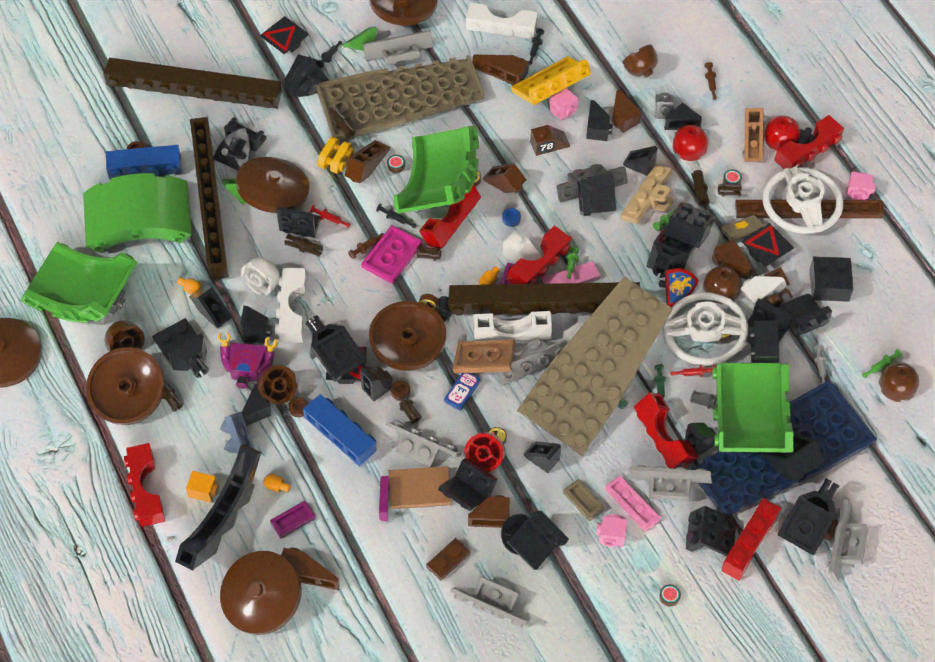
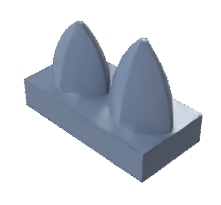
M242 412L224 417L225 420L220 430L231 435L224 450L238 454L239 448L243 444L254 448Z

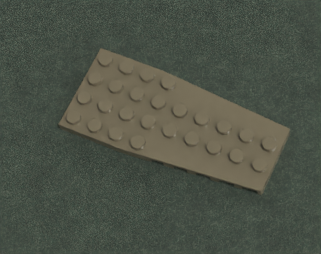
M469 55L466 56V59L456 60V58H449V62L442 63L436 60L432 61L430 65L422 66V63L415 64V67L406 69L405 66L397 67V70L389 71L388 68L369 71L315 85L331 136L339 140L349 138H346L342 130L336 127L335 121L328 114V110L331 107L333 108V106H337L341 113L347 116L349 123L356 130V134L353 137H357L483 100L485 95Z
M623 277L550 363L517 409V412L583 456L617 407L665 324L672 308L628 278Z

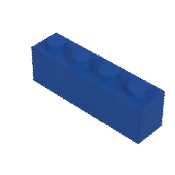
M179 145L106 151V170L109 180L123 175L153 173L155 176L182 173Z
M319 394L303 408L304 418L359 467L376 452L375 438L371 434H366L362 431L361 426L355 421L352 422L343 410H338L329 398H324Z

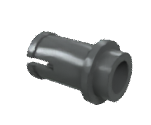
M694 390L690 402L706 406L709 409L714 408L717 397H714L713 394L707 395Z

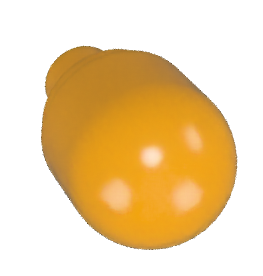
M494 266L491 271L487 270L479 279V285L495 284L497 281L496 275L500 272V269Z
M179 277L177 284L183 286V290L191 295L203 286L193 278L186 280Z
M268 474L264 478V486L274 492L282 490L288 493L291 489V485L284 483L285 480L276 474Z

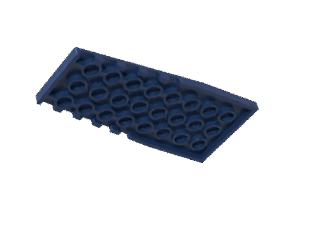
M830 380L790 401V423L792 424L793 434L816 440L825 460L818 465L817 469L803 475L802 479L793 482L782 478L764 458L763 453L765 452H719L718 449V452L710 457L707 456L703 459L702 463L696 467H691V470L705 469L711 471L712 484H698L718 511L726 516H730L762 501L763 498L767 499L831 469L876 443L877 438Z

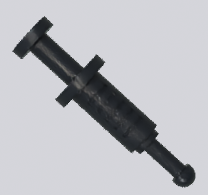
M541 28L536 29L537 36L531 40L533 44L530 51L529 65L533 63V57L537 55L539 45L543 43L540 38L545 31Z
M338 41L336 46L333 45L327 52L321 54L322 60H318L319 68H323L325 62L329 63L332 60V56L338 51L342 41Z
M381 203L377 206L376 211H382L387 214V219L392 218L402 224L406 223L412 226V228L416 227L415 223L407 221L406 217L394 212V208L391 207L388 210L382 207Z

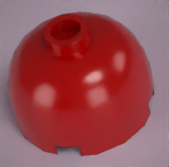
M785 115L772 118L765 128V143L776 151L789 141L799 143L800 127L793 118Z
M696 125L681 127L673 138V152L680 155L682 160H699L701 156L707 153L709 144L707 134Z
M489 432L478 433L467 441L464 454L467 459L485 471L491 472L497 469L503 462L505 447L498 436Z

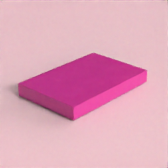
M391 225L361 263V268L393 284L417 251H419L418 246L422 247L423 241Z

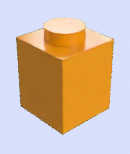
M192 471L186 491L189 498L211 503L213 497L218 494L219 485L217 484L216 476Z

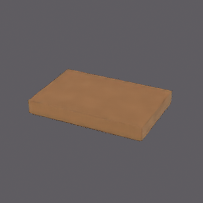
M515 340L459 341L452 368L453 373L511 372L516 346Z
M448 466L388 470L391 509L451 505V498H447L438 490L441 484L449 480Z

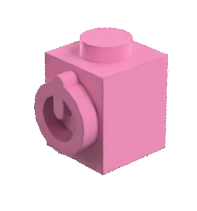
M567 88L552 95L548 101L551 113L560 120L570 117L577 110L578 98Z
M851 172L846 197H851L853 200H869L870 194H874L876 183H873V175Z
M617 514L603 516L602 523L597 525L596 535L600 536L599 543L609 547H623L627 519H623L622 516Z

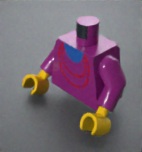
M227 332L228 338L223 341L221 333H219L218 340L222 342V346H220L222 364L225 370L230 373L231 378L237 380L236 386L238 388H247L248 381L257 382L261 372L273 365L275 355L273 350L279 344L278 339L275 338L272 346L269 343L270 337L265 339L266 346L230 342L229 346L230 334Z

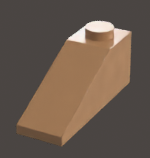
M745 108V162H763L764 108Z

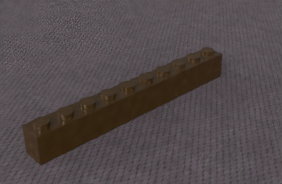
M110 57L103 73L106 85L114 87L119 86L278 109L282 95L281 81Z
M208 117L190 119L208 273L210 280L228 278Z
M619 282L449 285L448 306L451 315L458 316L463 314L518 315L540 311H550L551 314H593Z

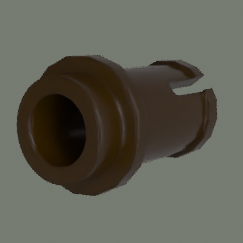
M722 182V184L718 185V195L722 197L725 195L741 196V184H725V182Z
M418 246L417 258L433 259V261L440 260L441 249H438L437 246L435 248Z
M405 398L399 403L400 410L404 411L412 424L417 423L422 416L414 407L413 400Z

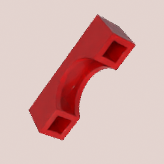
M828 115L816 123L813 132L815 140L813 142L798 144L789 141L777 149L774 161L783 169L793 168L794 166L802 167L806 162L814 160L819 153L826 152L831 145L839 143L842 139L844 127Z
M474 184L470 192L464 195L465 198L462 201L450 204L449 210L443 219L429 218L419 230L429 247L435 248L437 246L442 249L476 206L481 195Z
M554 225L542 238L540 248L544 256L537 260L520 258L509 269L506 280L511 284H536L539 277L543 278L547 274L551 265L554 267L558 263L562 254L565 256L569 252L572 238Z
M649 392L634 406L638 419L645 425L647 434L654 440L656 449L663 455L665 464L669 469H676L678 467L686 469L699 458L690 441H674L667 433L666 417L670 409L661 394Z
M150 443L127 447V456H124L125 467L130 469V473H127L128 484L133 486V490L130 491L132 503H136V508L133 509L135 521L139 520L141 527L165 522L160 496L151 494L143 488L146 476L155 470Z
M765 498L762 499L724 560L722 572L740 581L762 540L769 534L777 521L781 507Z

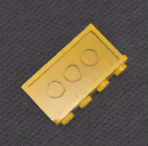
M567 56L511 86L512 92L530 104L535 105L591 74L589 62L586 59L578 62Z

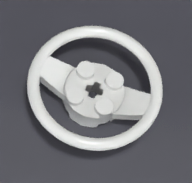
M797 166L789 169L785 168L772 176L763 190V205L769 217L782 228L795 233L812 234L824 231L837 222L843 211V196L837 184L824 173L814 169ZM784 177L788 183L785 194L786 201L794 212H801L806 226L794 225L783 220L771 206V189ZM821 181L830 187L836 199L835 211L825 222H822L821 202L825 191L824 184Z
M709 292L695 293L682 298L672 306V311L664 324V336L670 349L679 358L695 365L713 366L716 363L729 361L741 351L748 337V322L742 309L731 299ZM699 300H713L723 303L737 315L735 317L724 313L723 309L721 310L713 302H700L691 311L689 310L688 314L674 318L677 312L685 305ZM690 334L691 339L694 341L712 342L720 340L722 334L740 335L738 342L730 351L714 358H699L689 355L679 348L673 339V336Z

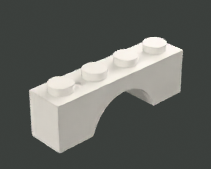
M470 3L466 17V29L532 39L535 36L538 12L520 10L512 17L501 18L493 15L487 5Z
M283 268L282 275H279L281 291H278L277 300L280 303V307L276 309V318L279 319V324H275V335H279L280 343H303V317L294 313L290 306L296 298L306 294L307 277L305 268Z
M550 311L531 312L525 318L515 321L501 320L493 314H473L474 341L550 340L552 331Z

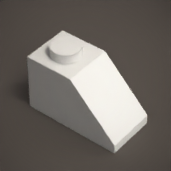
M513 231L503 242V256L514 263L520 258L525 260L542 258L531 241L516 231Z
M755 276L744 282L741 291L754 306L758 298L766 302L772 295L778 294L786 288L787 285L782 277Z

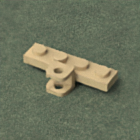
M655 164L622 212V220L638 224L650 206L654 210L668 211L673 204V199L668 196L671 190L665 184L672 175L671 168Z

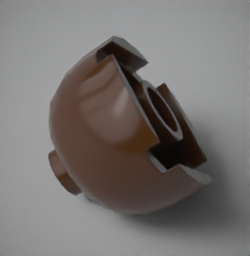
M650 44L641 47L639 52L635 54L633 52L628 55L622 63L629 74L646 78L654 73L653 69L657 65L658 55Z
M717 266L707 273L703 289L705 292L725 296L735 301L740 294L741 278L733 268Z
M124 320L113 323L107 329L104 341L109 352L123 347L142 349L145 336L135 323Z
M896 362L890 364L882 371L879 379L881 392L888 399L895 402L906 399L908 401L917 392L919 375L907 363Z
M283 365L270 366L259 375L257 389L267 402L272 404L288 402L295 396L298 388L295 373Z

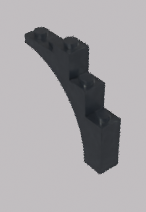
M245 444L240 446L233 468L220 495L200 525L180 544L175 560L176 563L193 571L217 553L221 536L233 528L238 510L250 502L255 486L252 482L262 452Z

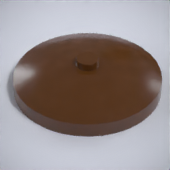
M369 0L373 12L379 18L388 23L402 26L424 22L433 15L438 0Z
M276 157L251 159L240 167L236 177V189L241 198L252 207L269 213H277L278 207L298 209L307 200L310 188L307 176L298 166Z
M400 301L386 306L374 317L369 329V342L372 352L383 364L397 370H417L430 365L440 356L446 343V327L441 316L430 306L416 301Z
M0 318V388L16 385L27 379L36 370L42 356V345L37 332L26 322L15 318Z
M131 347L118 348L104 354L91 368L86 383L87 399L92 409L101 418L116 425H131L148 418L158 408L165 391L164 374L157 361L147 352Z
M256 551L246 554L229 568L222 581L220 603L223 613L234 627L252 635L273 633L285 626L296 613L302 594L301 580L293 564L277 553Z

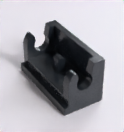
M233 117L224 126L225 136L244 128L239 122H236L237 118ZM245 127L249 136L250 150L256 152L266 140V136L263 135L264 131L260 130L257 133Z

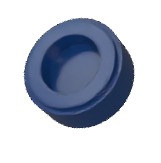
M508 208L503 212L502 221L506 226L514 227L520 223L521 214L517 209Z

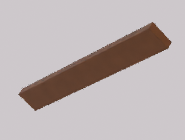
M763 200L735 201L736 218H747L755 215L757 218H770L764 208ZM770 200L773 210L779 217L803 218L801 212H794L786 200ZM822 200V218H830L836 208V200ZM843 200V211L839 218H883L882 200Z

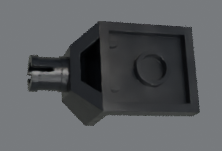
M667 226L663 228L654 240L646 267L653 270V274L656 277L661 273L659 278L665 277V270L674 268L685 269L689 257L696 249L694 246L666 236Z
M318 315L313 316L314 320L310 318L305 323L313 334L310 357L311 359L315 357L319 359L334 382L367 363V358L344 326L334 324L325 326Z
M186 318L152 336L153 341L173 370L188 371L191 369L196 378L202 377L200 371L203 375L208 373L209 368L204 363L207 354L204 336L202 333L197 335Z
M825 478L818 492L812 491L800 495L781 527L778 536L814 556L833 521L838 518L835 501L832 499L840 485L832 483L831 480Z

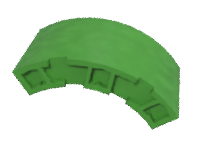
M477 125L412 137V172L406 187L400 193L393 195L396 213L450 205L462 201L465 198L464 195L470 192L478 169L479 159L476 158V149H479Z
M153 173L123 175L111 178V182L103 185L98 183L83 193L85 243L87 248L102 253L106 249L122 242L148 238L182 243L192 235L187 181L169 175H166L165 178L155 177Z
M57 241L20 301L42 312L45 309L52 312L53 317L77 323H89L90 320L97 322L107 315L138 262L131 255L122 252L117 256L109 258L89 256L70 249L66 244Z
M716 363V367H713V379H716L717 409H713V421H717L718 434H715V446L719 447V452H793L790 402H788V399H785V392H789V364Z

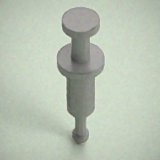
M816 345L814 350L817 351L818 357L814 358V362L817 363L819 377L822 378L823 384L827 376L825 367L827 357L822 356L824 346Z

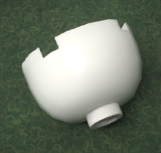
M266 258L251 259L241 269L242 277L245 275L247 279L245 282L247 286L259 295L263 293L268 295L279 282V272L276 264Z

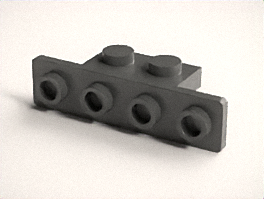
M594 164L590 168L576 169L572 173L567 174L569 182L556 186L558 200L565 202L578 198L577 178L612 174L614 176V187L627 184L626 168L622 166L607 171L601 164Z

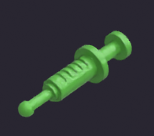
M675 209L667 215H662L660 222L653 223V228L659 231L662 225L667 226L670 216Z
M576 246L571 247L570 253L566 258L568 262V279L571 278V272L574 271L575 263L579 260L577 255L579 249Z
M896 349L894 351L895 354L890 357L884 355L881 361L871 366V370L863 373L862 376L866 378L872 372L876 373L887 365L893 364L892 361L894 359L903 357L902 353Z

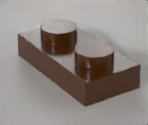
M455 538L426 564V568L441 581L470 555V551Z

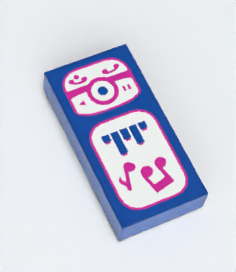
M461 373L445 396L444 402L461 411L480 384L481 378L471 373Z

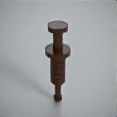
M707 62L704 64L708 70L705 78L708 79L709 90L713 95L712 99L716 100V72L712 71L713 63Z
M381 233L376 238L372 237L364 243H358L356 250L348 251L349 256L355 259L358 253L365 254L366 250L375 245L377 240L383 237L384 233Z

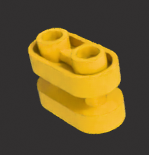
M331 136L319 155L317 166L326 169L330 165L331 172L336 174L343 172L348 158L354 153L353 145L346 141L339 145L340 140Z

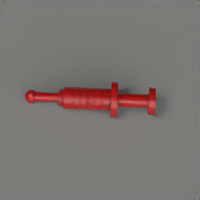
M313 204L310 209V213L315 212L321 215V220L325 218L336 224L341 223L347 227L351 226L350 223L342 221L340 217L327 212L326 208L321 211L315 208L316 205Z
M699 365L697 368H685L682 371L676 372L671 371L670 375H700V377H703V373L713 372V367L702 368V365Z

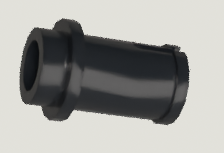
M441 296L438 298L437 313L445 322L451 317V312L449 311L448 297Z

